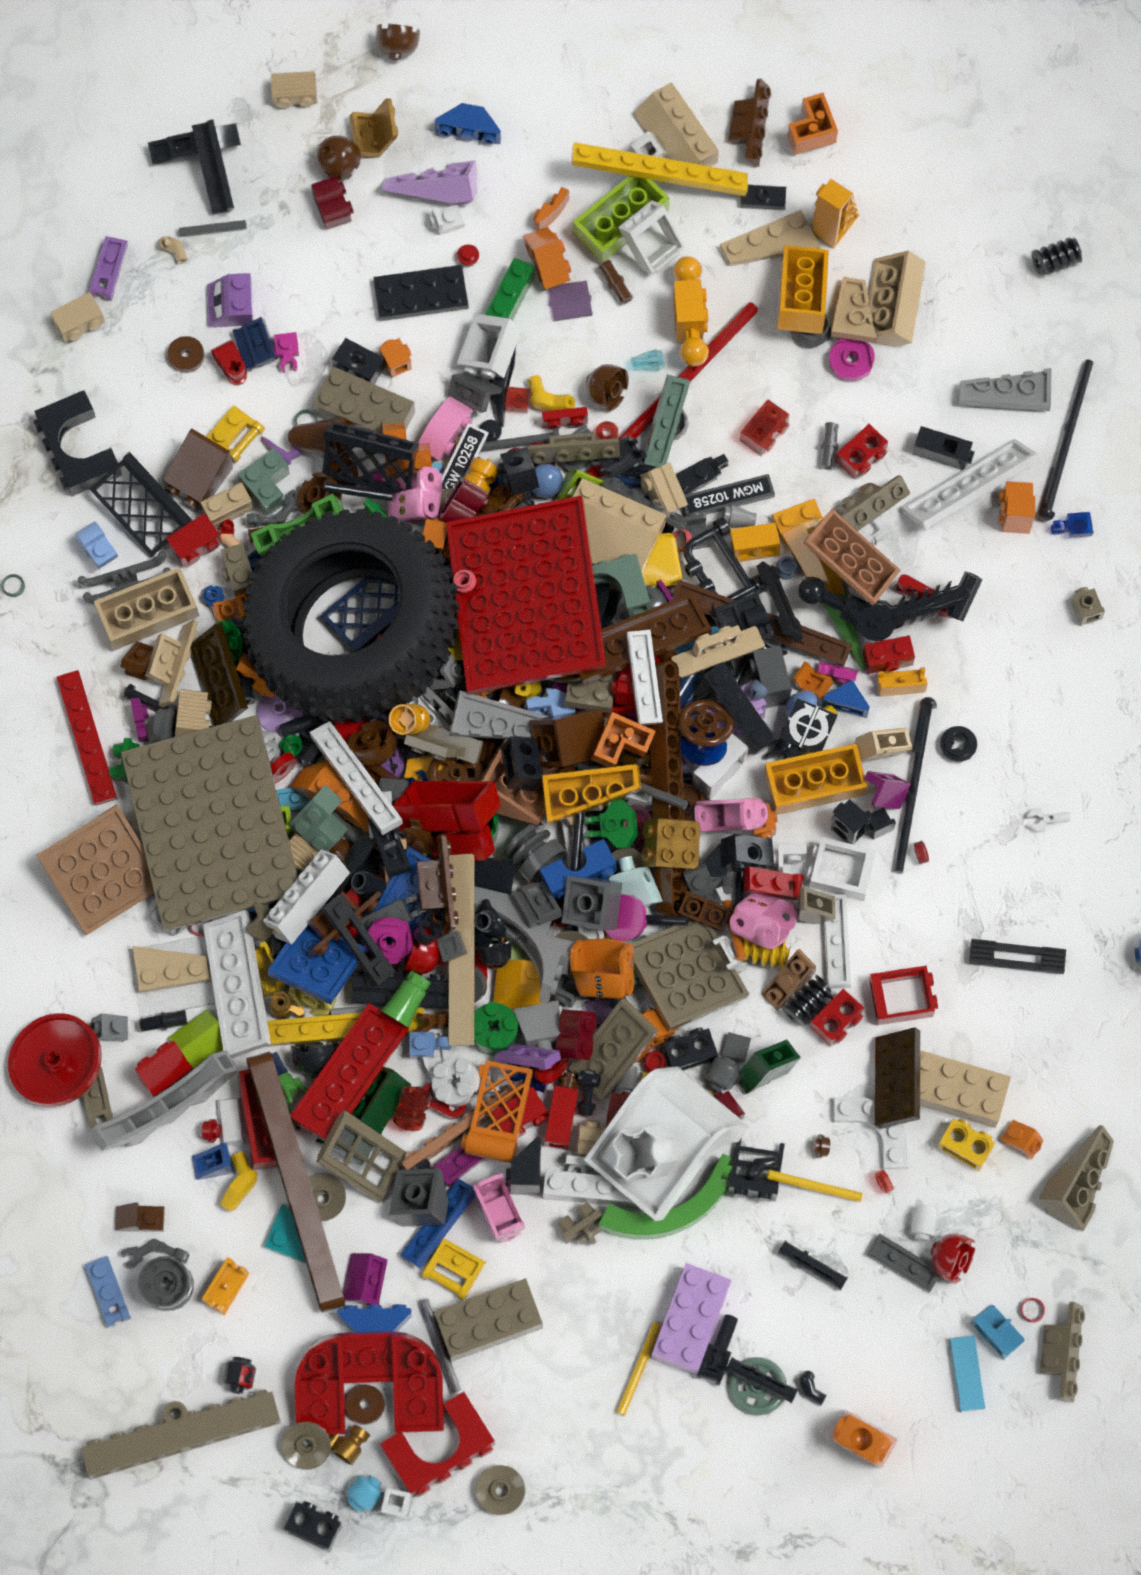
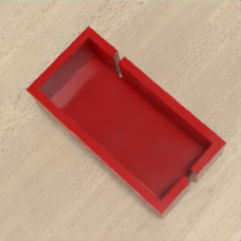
M413 781L403 792L404 795H401L392 805L402 818L403 824L398 826L399 830L411 828L409 820L412 818L419 819L422 829L431 832L481 831L502 806L494 781Z

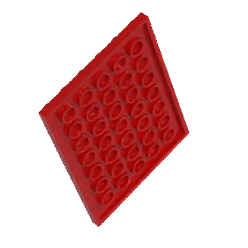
M582 495L446 522L453 577L460 570H468L476 578V585L471 591L467 593L457 592V596H455L459 604L457 615L466 687L469 695L607 668ZM463 580L461 585L468 583L469 580Z

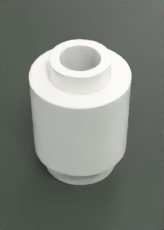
M922 1204L916 1205V1210L913 1211L910 1232L911 1235L915 1236V1240L928 1242L929 1238L935 1237L937 1221L935 1207Z

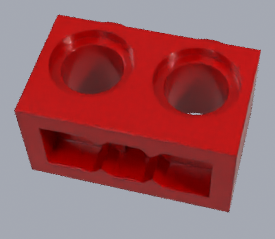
M868 424L837 452L835 461L851 477L856 479L860 474L864 476L871 469V464L874 461H880L886 456L889 441L871 424ZM874 443L877 447L869 448L866 444ZM856 457L859 458L861 462L853 463L850 459Z
M843 988L811 1021L809 1028L830 1047L835 1042L839 1044L847 1036L846 1030L851 1025L855 1027L863 1019L864 1007ZM848 1006L853 1010V1013L851 1015H844L840 1008ZM833 1023L836 1025L837 1030L828 1032L824 1025Z

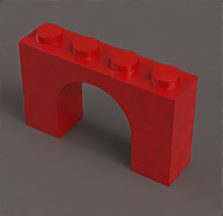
M464 1391L443 1404L445 1411L457 1428L460 1436L456 1452L446 1461L430 1463L419 1458L402 1431L380 1443L382 1450L408 1492L411 1493V1497L425 1495L431 1490L429 1486L438 1481L439 1484H442L452 1477L451 1472L458 1468L460 1471L466 1469L473 1464L472 1459L478 1455L481 1458L485 1457L494 1450L492 1448L496 1445L494 1438Z

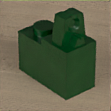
M787 1039L756 1051L739 1071L742 1074L739 1085L746 1094L754 1092L757 1088L769 1084L772 1080L787 1075L801 1057Z

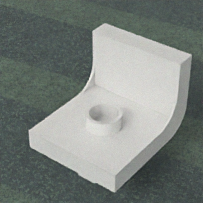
M679 1067L655 1069L635 1087L584 1160L652 1219L660 1221L665 1218L710 1155L724 1144L739 1142L749 1126Z

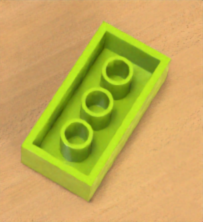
M628 176L573 221V234L603 263L627 244L618 228L650 201L663 205L666 211H668L670 198L653 180Z

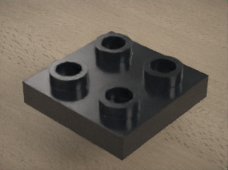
M758 592L714 609L721 628L725 626L732 628L738 625L740 630L743 631L756 626L762 640L774 636L768 614Z

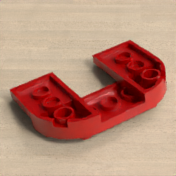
M404 1332L336 1333L323 1337L307 1349L298 1364L295 1376L296 1424L312 1422L321 1426L328 1435L346 1434L344 1383L393 1382L395 1433L399 1431H444L443 1375L440 1362L434 1351L423 1340Z

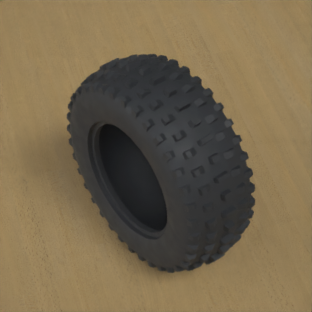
M344 509L336 515H333L332 511L326 512L320 519H316L315 516L309 518V521L305 522V525L302 527L299 524L295 525V530H291L288 536L286 534L281 535L280 539L282 541L278 540L275 543L276 547L271 545L267 549L269 554L266 553L263 559L259 560L258 565L260 568L254 570L250 577L253 583L248 584L245 596L248 597V600H243V611L247 613V616L242 617V624L244 629L248 631L243 633L245 645L249 648L248 658L252 664H255L257 668L255 672L259 678H266L265 685L270 692L276 690V695L284 703L289 699V706L297 711H301L303 708L305 715H319V718L327 721L329 717L339 723H344L345 719H351L352 723L362 722V719L368 717L369 720H375L384 712L388 716L395 706L409 704L413 701L412 697L414 696L419 698L422 695L420 691L424 692L427 689L426 685L431 686L434 683L432 678L436 679L439 673H441V664H446L449 660L448 656L451 655V652L448 649L454 648L456 636L453 632H458L459 628L458 621L454 618L459 612V604L457 600H454L458 591L451 578L453 573L449 567L445 568L444 562L446 560L442 553L435 555L436 549L431 540L425 542V536L418 530L412 532V526L408 523L401 521L398 524V518L394 516L389 518L383 517L382 513L374 511L373 515L366 514V510L363 509L357 510L356 513H350L349 509ZM370 577L382 579L399 588V603L395 617L384 634L371 645L357 652L345 655L321 654L304 646L303 631L307 615L319 597L331 587L346 580Z

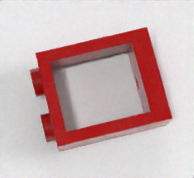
M927 965L870 974L869 985L877 1025L934 1016L935 1009H938V1000L936 995H932L931 986H934L932 972H928ZM920 978L926 1009L887 1014L882 984Z

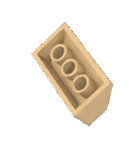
M672 82L652 92L633 113L645 133L648 131L654 133L667 152L664 158L705 166H713L718 163L719 150Z
M909 250L875 258L868 297L873 327L876 333L875 344L897 347L912 343L926 261Z

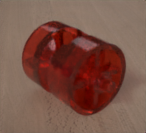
M403 1087L399 1097L400 1107L396 1108L393 1122L406 1131L422 1130L426 1120L425 1111L429 1109L431 1103V1094L420 1087Z

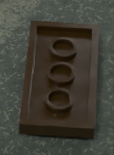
M214 624L192 642L190 649L203 690L208 692L207 700L212 701L210 713L214 726L233 721L248 709V705L222 624Z
M916 1027L875 1037V1127L879 1129L920 1120V1030Z

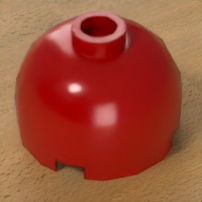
M427 928L425 934L428 935L431 930ZM414 937L413 947L409 956H407L404 970L422 975L432 972L436 965L441 966L443 959L436 939L431 945L425 946L420 944Z
M951 1233L942 1237L938 1242L936 1241L930 1251L935 1272L954 1284L960 1282L962 1279L958 1276L962 1270L964 1273H967L973 1261L975 1248L971 1246V1243H975V1240L962 1234Z

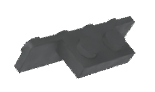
M608 477L602 484V486L617 494L666 514V523L680 531H683L688 524L684 521L682 515L676 512H668L661 503L647 500L642 492L636 489H628L617 478L612 477L611 479Z

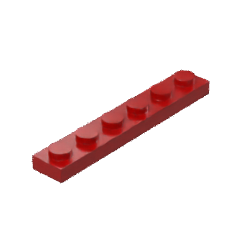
M76 670L56 676L94 804L97 806L117 800L118 798L112 778L110 777L80 672Z

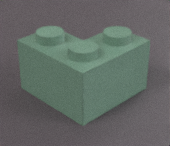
M273 448L239 472L238 479L239 483L242 482L248 495L265 516L273 514L284 506V494L276 484L290 475L289 467L278 451Z
M324 785L294 817L289 825L316 850L328 852L348 830L345 825L331 814L343 800L328 786Z

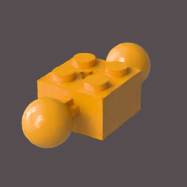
M684 256L676 261L673 268V273L677 280L674 281L673 292L676 342H683L680 347L682 361L689 366H699L706 361L709 354L708 346L703 341L704 332H708L706 288H702V282L699 280L702 275L700 262L692 256Z

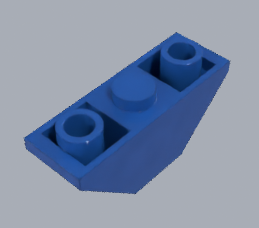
M461 103L435 118V133H439L442 136H457L467 141L478 140L489 145L501 144V130L482 106Z
M394 1304L392 1308H382V1305H368V1309H358L357 1305H345L343 1309H338V1317L352 1332H398L412 1317V1310L407 1308L405 1304Z

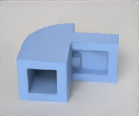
M95 521L74 533L77 542L88 558H92L98 569L118 557L117 552L106 538L103 530Z
M552 688L545 690L543 698L539 696L531 697L525 701L523 706L525 710L549 717L576 712L575 708L565 706L566 694Z

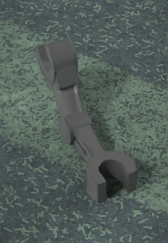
M292 489L288 493L284 508L277 514L260 516L257 513H248L247 528H257L261 524L267 523L278 524L286 522L287 517L292 511L295 512L301 508L297 501L292 499L295 496V490Z
M155 1238L139 1248L135 1246L126 1248L121 1252L123 1258L133 1255V1260L126 1263L129 1269L136 1267L144 1259L143 1256L155 1251L170 1255L185 1264L190 1257L187 1251L168 1246L166 1243Z

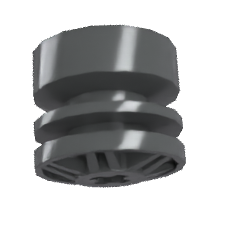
M542 822L539 825L530 824L521 830L509 842L503 852L508 859L512 858L511 862L515 865L523 863L519 872L529 883L542 879L540 869L560 859L563 860L567 853L565 848L556 839L547 842L551 833L547 829L544 830L545 826Z
M159 1256L151 1259L143 1266L139 1275L138 1287L141 1295L149 1304L162 1311H174L182 1308L190 1300L194 1292V1279L188 1268L179 1260L170 1256ZM167 1279L174 1283V1285L170 1286L169 1291L162 1287V1285L166 1284Z

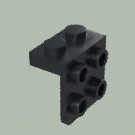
M490 857L486 860L474 861V886L511 895L516 865L513 862Z

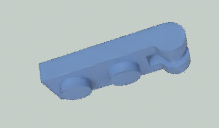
M108 1256L85 1264L108 1328L114 1326L115 1322L122 1319L124 1321L131 1319ZM118 1305L120 1310L111 1314L109 1308Z

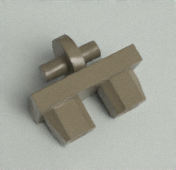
M586 1202L576 1209L582 1221L575 1225L570 1216L567 1215L558 1222L563 1233L562 1239L566 1244L582 1233L584 1235L577 1239L580 1245L586 1241H589L592 1246L597 1243L594 1236L600 1232L597 1226L591 1230L589 1228L601 1221L602 1214L599 1209L595 1211Z

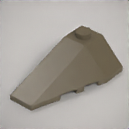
M1099 1125L1049 1179L1039 1197V1200L1051 1215L1079 1231L1085 1230L1095 1211L1096 1204L1093 1203L1096 1190L1100 1191L1102 1183L1099 1182L1102 1169L1107 1168L1114 1140L1103 1125Z

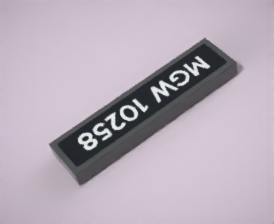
M769 474L684 495L688 505L683 508L686 516L690 513L707 515L723 511L724 506H730L731 504L738 507L775 497V492Z

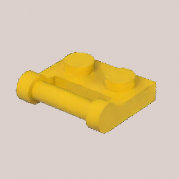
M233 405L206 437L229 450L231 460L237 463L243 451L258 434L261 435L265 431V427ZM247 426L251 428L234 449L229 448Z
M443 1238L424 1270L422 1277L427 1280L432 1279L458 1294V1298L464 1301L486 1262ZM438 1264L465 1279L466 1282L463 1286L435 1271Z

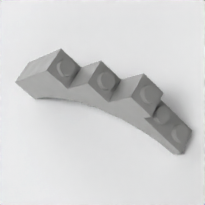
M474 886V911L476 913L481 912L482 900L488 899L492 907L503 919V925L507 930L506 936L510 939L521 937V939L514 942L527 953L538 972L541 986L539 1002L549 1003L551 994L556 995L559 981H556V979H560L562 974L567 975L569 966H571L569 954L575 942L553 937L554 931L550 930L551 921L543 924L536 923L530 928L512 899V895Z
M227 1050L211 1054L198 1067L167 1090L119 1117L95 1125L89 1133L101 1151L121 1145L130 1147L140 1144L158 1127L173 1123L190 1106L207 1101L239 1069Z

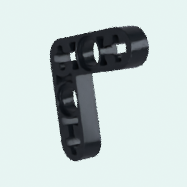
M444 909L427 911L414 932V937L420 944L425 946L431 945L446 925ZM431 915L437 916L441 923L435 922ZM474 927V941L485 945L493 938L486 933L483 934ZM427 928L431 929L428 935L425 934Z

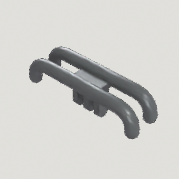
M160 551L157 557L92 578L79 576L78 583L82 587H94L110 581H114L116 586L115 589L91 595L89 592L83 594V600L86 603L94 604V601L150 579L138 581L136 573L160 566L166 561V553ZM168 567L164 568L163 573L168 572L171 569Z

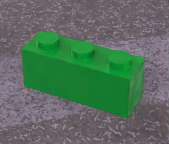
M513 258L485 315L508 318L513 321L535 278L533 265Z

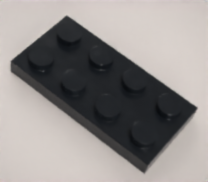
M462 264L373 277L379 321L469 309Z

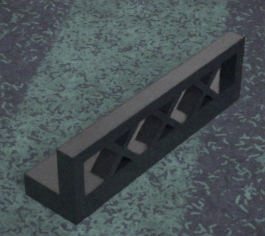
M214 119L191 125L212 214L233 210L234 204Z

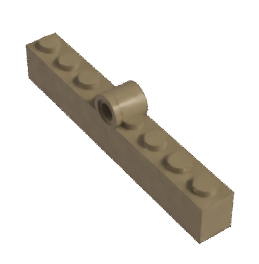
M266 1389L254 1392L253 1397L243 1399V1396L229 1400L227 1405L220 1406L219 1403L205 1407L206 1411L196 1413V1411L188 1412L183 1403L172 1401L164 1407V1419L159 1420L156 1426L148 1427V1425H142L134 1428V1432L129 1434L118 1432L110 1435L109 1440L101 1442L100 1439H94L86 1442L87 1446L82 1447L81 1450L88 1476L92 1480L280 1424L281 1420L273 1392H267ZM174 1411L181 1412V1417L177 1420L171 1419Z

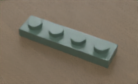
M667 374L645 448L647 457L642 459V463L655 467L667 464L690 385L688 379Z

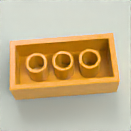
M784 245L781 261L777 329L822 334L826 314L828 249Z
M856 743L765 763L764 775L776 815L865 796L868 788L867 782L864 780L865 774Z

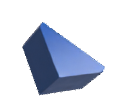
M853 680L826 694L822 704L823 708L831 705L836 711L864 718L868 717L870 708Z
M221 1143L192 1156L196 1180L233 1174L227 1143Z

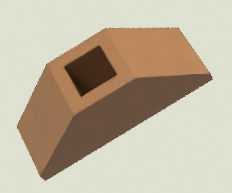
M800 948L797 949L761 995L778 1011L816 973V965Z

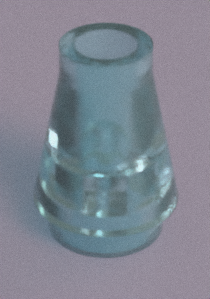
M655 348L631 357L633 370L660 371V368L665 367L663 350Z

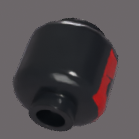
M233 1357L232 1360L225 1363L222 1383L229 1387V1392L243 1394L244 1390L253 1388L256 1367L251 1364L252 1360L243 1357Z

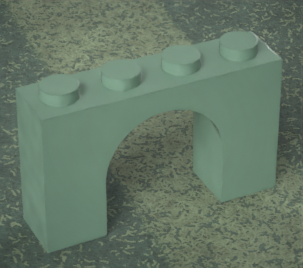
M624 554L618 559L611 561L603 560L593 565L595 584L607 583L617 587L624 596L629 617L652 609L636 554Z

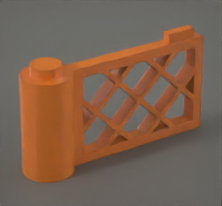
M486 1060L485 1065L480 1064L478 1073L481 1084L471 1128L468 1135L464 1134L461 1148L465 1149V1154L511 1163L517 1152L518 1137L533 1069ZM490 1067L500 1069L504 1074L503 1078L493 1084L488 1078ZM504 1070L512 1071V1072H510L509 1074H506V1072H505ZM516 1073L527 1074L525 1083L518 1088H515L509 1079ZM508 1080L513 1091L501 1098L495 1087ZM488 1081L490 1086L486 1088V1084ZM493 1089L499 1100L487 1107L483 1097L484 1094ZM523 1089V1093H522V1097H521V1095L519 1094V1091H521V1090ZM517 1094L521 1100L520 1106L510 1111L504 1101ZM502 1103L508 1114L496 1121L490 1110ZM483 1105L485 1109L480 1112L481 1106ZM488 1112L494 1123L487 1128L477 1127L479 1117ZM518 1112L516 1120L513 1115ZM510 1117L515 1122L513 1134L503 1132L499 1124ZM497 1126V1128L499 1129V1131H497V1130H492V1129Z

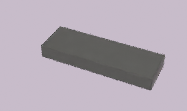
M882 1234L878 1235L867 1254L870 1258L928 1293L931 1292L940 1277L935 1272L933 1265Z

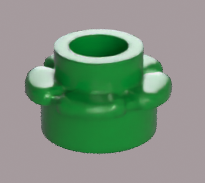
M290 734L281 740L279 747L284 754L291 752L295 756L302 749V740L299 736Z

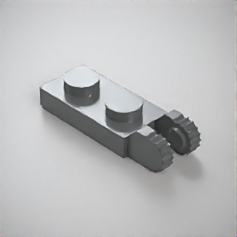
M419 893L363 917L361 922L366 930H368L375 919L394 917L410 922L413 918L428 910H421L419 907L415 911L409 912L407 904L419 900Z

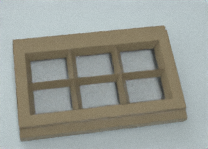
M343 1110L337 1117L318 1153L316 1162L376 1202L381 1203L396 1177L397 1170L400 1169L407 1152Z

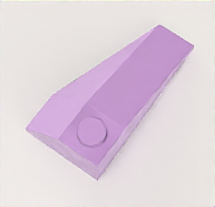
M476 160L447 164V169L440 171L434 170V167L429 168L416 176V173H407L385 178L381 186L384 191L447 203H458L459 205L469 204L477 194Z

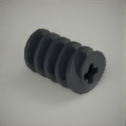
M1070 237L1066 238L1065 241H1057L1056 245L1054 243L1049 244L1048 248L1043 246L1040 248V251L1037 249L1032 250L1031 253L1032 261L1038 274L1043 270L1045 275H1049L1050 267L1054 272H1057L1058 264L1062 269H1066V261L1070 266H1074L1075 258L1078 263H1082L1081 248L1074 237L1073 239Z
M817 974L815 975L816 981L813 979L809 980V987L804 985L801 988L802 993L796 992L794 994L795 999L790 998L787 1000L789 1006L784 1004L781 1006L785 1015L795 1024L799 1022L802 1025H806L804 1016L812 1019L811 1010L819 1013L818 1004L826 1006L827 1003L824 998L827 997L830 1000L834 998L829 986Z

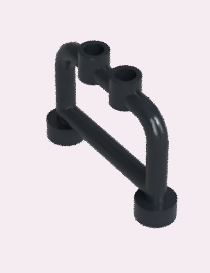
M723 517L713 521L712 528L690 539L685 544L683 555L688 564L684 566V569L690 578L697 577L700 583L696 586L717 593L714 583L711 579L707 578L701 563L695 559L692 553L696 546L713 538L744 586L742 589L727 596L728 598L738 600L753 592L761 594L767 590V585L762 582L759 574L752 578L748 577L723 538L731 533L730 527Z

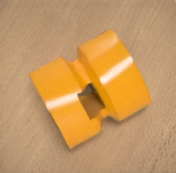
M418 704L397 705L389 714L390 727L394 732L401 735L421 734L427 730L430 723L429 712L425 707Z

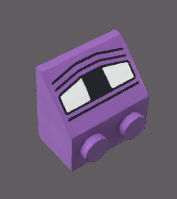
M251 273L227 274L207 284L209 328L242 326L254 320Z

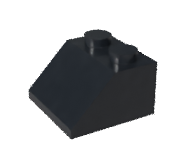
M535 1138L511 1160V1168H506V1187L511 1188V1195H540L541 1138Z

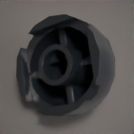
M328 1041V1045H324L321 1042H312L290 1046L292 1062L301 1073L310 1074V1078H317L338 1048V1042Z

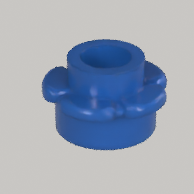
M207 586L202 594L203 602L213 607V603L224 601L223 589L219 586Z

